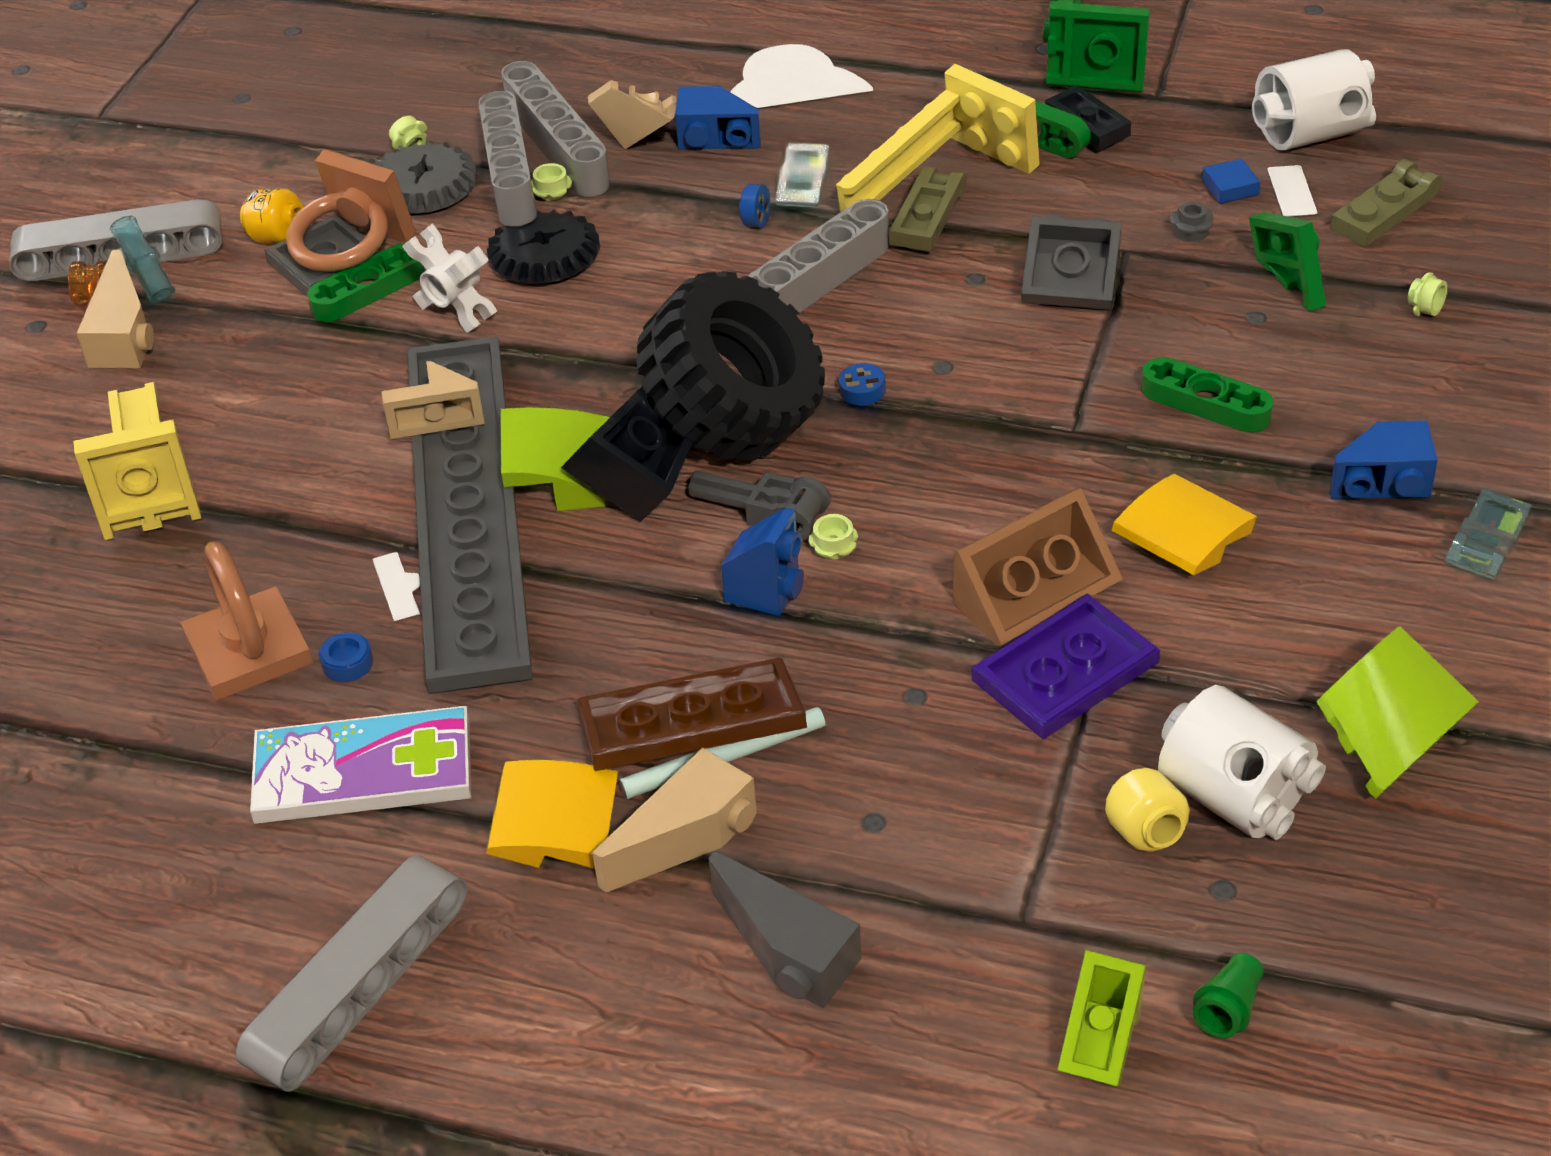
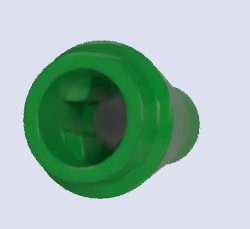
M1247 953L1234 954L1228 964L1195 992L1193 996V1017L1197 1025L1204 1032L1213 1037L1225 1039L1244 1031L1248 1027L1258 985L1264 974L1263 966L1258 959Z

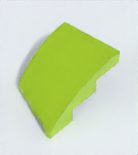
M525 407L501 409V475L504 488L553 483L557 511L605 507L609 500L561 467L610 417L558 408Z
M1398 626L1316 701L1327 721L1336 729L1338 739L1347 755H1358L1371 776L1366 787L1375 799L1479 703L1469 691L1401 626Z

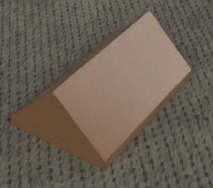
M1081 487L953 552V604L997 646L1003 645L1031 630L1088 593L1093 596L1123 580Z

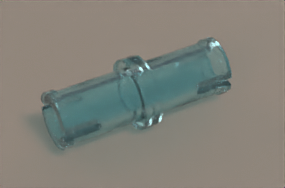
M130 215L119 218L110 226V231L117 239L126 256L125 263L129 272L136 274L151 303H158L168 299L174 294L175 288L168 280L159 263L160 254L156 247L149 245L134 216Z

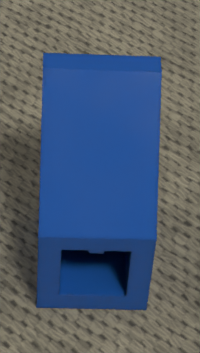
M721 86L679 87L675 113L678 149L761 148L758 108Z
M1428 421L1377 422L1335 456L1330 486L1331 499L1431 497L1438 459Z
M784 508L741 532L721 565L725 602L781 616L789 600L798 597L803 586L804 571L799 569L798 564L802 535L796 531L794 509Z

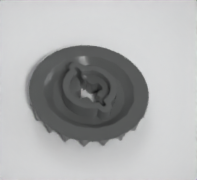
M432 141L425 145H418L414 142L411 147L399 146L397 152H387L384 155V159L374 162V165L394 170L409 213H426L451 206L468 195L477 180L476 166L472 161L471 155L463 153L461 147L454 146L450 148L447 142L439 145H434Z

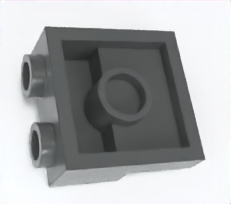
M1060 215L1032 216L1021 291L1022 303L1112 310L1121 246V223L1110 222L1103 218L1080 220L1066 219Z

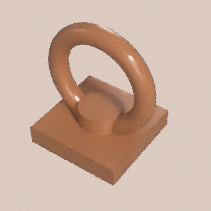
M324 149L314 161L327 195L311 201L298 211L287 229L286 244L290 255L303 267L320 272H336L354 267L370 258L380 248L385 237L404 243L409 241L416 233L394 170ZM332 211L349 225L369 231L359 244L336 254L314 253L304 244V234L310 224L320 216Z
M218 541L208 543L204 548V558L220 607L180 623L185 638L215 701L313 664L310 649L277 586L248 596L237 567L226 547Z

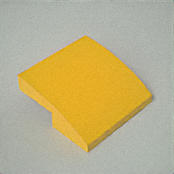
M1174 473L1150 487L1134 500L1114 521L1111 531L1192 575H1196L1219 564L1226 545L1251 534L1257 516Z
M556 760L505 762L485 854L540 868L544 856L595 869L592 852L608 838L618 771L611 769L595 771L593 765Z

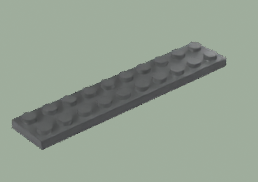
M497 336L407 348L410 387L429 384L426 361L434 362L478 382L485 424L412 436L425 674L429 693L533 679L514 487L504 488L501 475V409H506L499 338Z

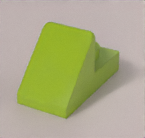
M1089 950L1085 951L1057 1070L1113 1086H1120L1133 1027L1139 1024L1146 965Z

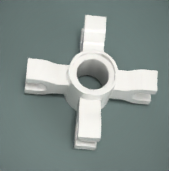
M431 224L420 233L426 240L428 248L423 247L415 236L402 246L411 258L421 262L426 269L420 276L422 289L412 297L422 310L432 303L439 307H447L452 303L457 310L460 325L466 333H469L480 325L473 315V309L477 310L484 320L498 311L489 299L479 295L474 289V286L480 281L479 268L486 264L489 259L479 246L468 254L461 250H454L448 254L443 247L440 232L434 224Z

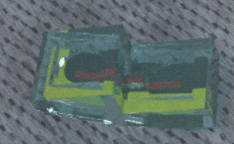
M787 143L784 166H781L776 206L819 208L828 170L829 145Z
M1483 488L1469 518H1464L1447 553L1445 563L1495 580L1525 527L1532 505Z

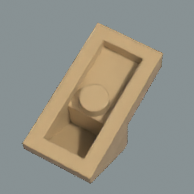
M426 361L429 384L381 391L390 439L485 424L478 382L431 361Z

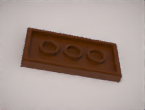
M782 658L577 699L579 716L595 771L697 751L702 747L706 749L807 728L805 710Z

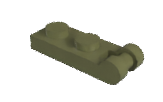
M1402 159L1396 164L1392 173L1332 214L1330 229L1366 247L1432 200L1439 192L1443 179L1431 171L1423 173L1417 170L1418 167L1415 163Z
M923 166L889 230V244L906 247L910 250L932 252L958 198H962L964 195L967 180L966 173L952 171L948 175L938 173L937 168Z

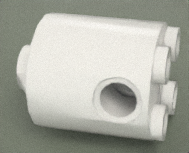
M1343 49L1265 67L1259 73L1255 84V97L1252 102V113L1255 123L1261 128L1268 142L1277 150H1288L1357 133L1366 127H1371L1376 121V112L1372 105L1371 85L1375 79L1373 66L1368 60L1360 61L1359 57L1349 49Z
M1214 685L1203 690L1190 703L1184 702L1179 704L1171 712L1162 729L1161 736L1165 742L1159 756L1158 771L1177 789L1252 838H1261L1268 835L1274 840L1280 839L1288 831L1294 820L1295 813L1292 809L1296 806L1304 792L1307 794L1311 793L1319 785L1326 770V766L1317 760L1318 750L1314 742L1224 686Z

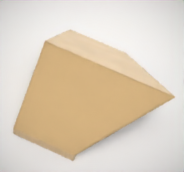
M611 80L588 95V104L622 147L627 149L673 120L678 97L671 95L661 102L659 100V92L639 94L635 92V86L633 85L629 87L628 95L618 90V82Z

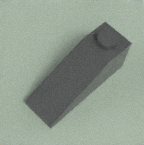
M714 851L709 857L712 893L774 983L778 984L789 996L796 999L805 998L824 1008L861 960L860 924Z

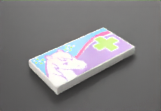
M467 706L255 730L250 813L254 824L471 799L470 727Z

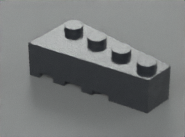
M642 386L561 467L639 522L646 518L671 493L693 443L687 437L681 439L671 430L673 425L666 418L661 420L654 410L655 402L652 397H646Z

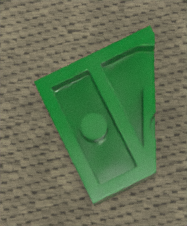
M1268 212L1249 216L1256 260L1267 271H1271L1286 290L1297 287L1303 293L1302 306L1306 310L1313 311L1326 306L1317 251L1319 248V238L1313 227V222Z

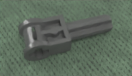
M695 471L691 475L688 492L693 497L745 509L747 523L751 526L784 508L794 509L796 526L798 523L801 524L798 528L796 527V531L801 533L802 541L806 540L812 533L813 521L816 516L824 513L831 503L828 489L818 480L807 476H800L794 479L765 472L756 485Z

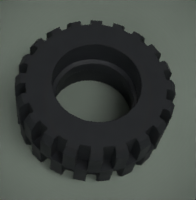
M721 271L717 274L716 272H705L697 274L695 278H689L682 283L643 326V332L639 335L637 343V353L639 354L637 356L638 375L644 376L642 388L646 397H652L656 404L654 406L655 412L661 420L666 418L673 425L671 430L681 439L687 437L693 441L692 446L702 452L714 451L715 457L723 459H734L736 457L737 460H753L758 456H766L773 452L814 414L823 397L825 367L820 366L823 356L819 345H814L812 341L814 334L807 323L803 325L797 317L799 312L791 304L786 305L778 298L780 294L771 287L763 288L758 285V280L749 276L737 278L735 272ZM720 354L724 356L726 359H728L738 369V371L741 373L743 377H741L735 371H733L722 359Z

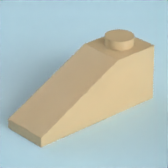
M121 250L111 251L77 331L88 368H141L147 350H151L153 347V327L150 323H146L138 295Z
M702 747L592 852L598 888L607 893L722 848L737 832L745 831L755 818L757 806L754 778Z

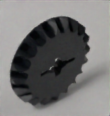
M556 209L549 213H541L538 210L537 217L528 224L495 229V236L488 239L489 248H487V255L493 270L506 279L528 284L550 283L569 278L586 269L599 253V234L596 233L594 224L587 223L585 216L574 217L572 211L559 214Z

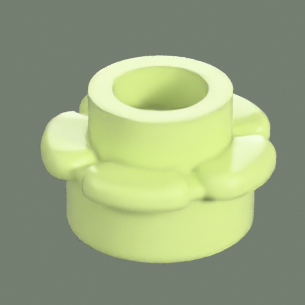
M413 116L401 117L389 130L392 147L398 151L399 146L411 147L414 142L418 145H425L427 125L423 121H417Z
M547 163L538 166L533 171V179L531 180L533 194L545 201L561 199L566 194L567 189L572 186V180L567 176L566 169L562 165Z
M1431 272L1426 273L1422 279L1416 278L1408 292V304L1414 306L1413 312L1418 317L1422 313L1436 316L1442 309L1446 299L1447 282L1437 279Z
M828 514L820 517L814 523L813 531L809 535V544L815 547V552L822 557L840 559L855 550V541L858 539V534L853 528L850 519L840 514Z

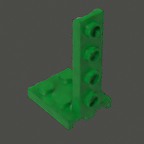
M1054 0L1050 2L1049 17L1045 18L1043 28V42L1048 43L1046 84L1077 85L1080 87L1143 92L1150 9L1082 4L1083 0Z

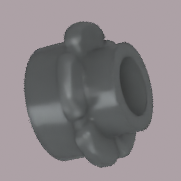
M1188 202L1178 208V212L1174 211L1170 216V223L1174 225L1173 231L1175 236L1188 242L1203 240L1207 237L1209 229L1213 226V214L1204 205L1197 202Z

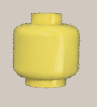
M1140 768L1128 772L1115 782L1106 798L1105 811L1110 824L1128 843L1137 850L1151 852L1169 847L1179 840L1188 823L1190 808L1186 797L1161 772L1150 768Z

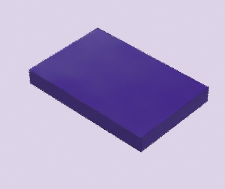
M1087 593L973 666L972 681L1044 740L1158 664L1160 649Z

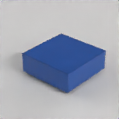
M1243 159L1203 167L1202 181L1219 204L1259 194L1260 181Z

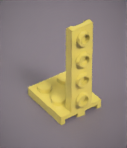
M954 64L944 73L946 90L932 102L928 103L922 111L904 126L900 127L893 136L878 149L872 151L863 162L836 184L840 212L860 200L875 199L880 201L950 138L976 151L989 155L1008 166L1030 174L1039 166L1035 99Z
M154 382L144 384V388L118 393V390L108 391L113 433L73 441L75 456L104 540L114 538V531L141 525L143 531L163 527V520L190 515L192 520L201 519L200 506L174 420L162 422L158 394Z

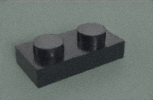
M1077 85L1045 100L1046 105L1081 118L1087 124L1091 133L1089 145L1098 151L1131 136L1132 121Z

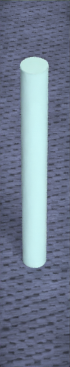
M815 707L805 711L807 728L706 748V750L726 762H730L825 727V719L821 709ZM698 751L619 779L623 796L627 800L660 788Z

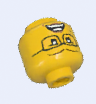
M289 189L255 190L248 195L241 207L240 222L253 241L259 244H277L286 239L289 224L298 211L303 208V205L298 196Z

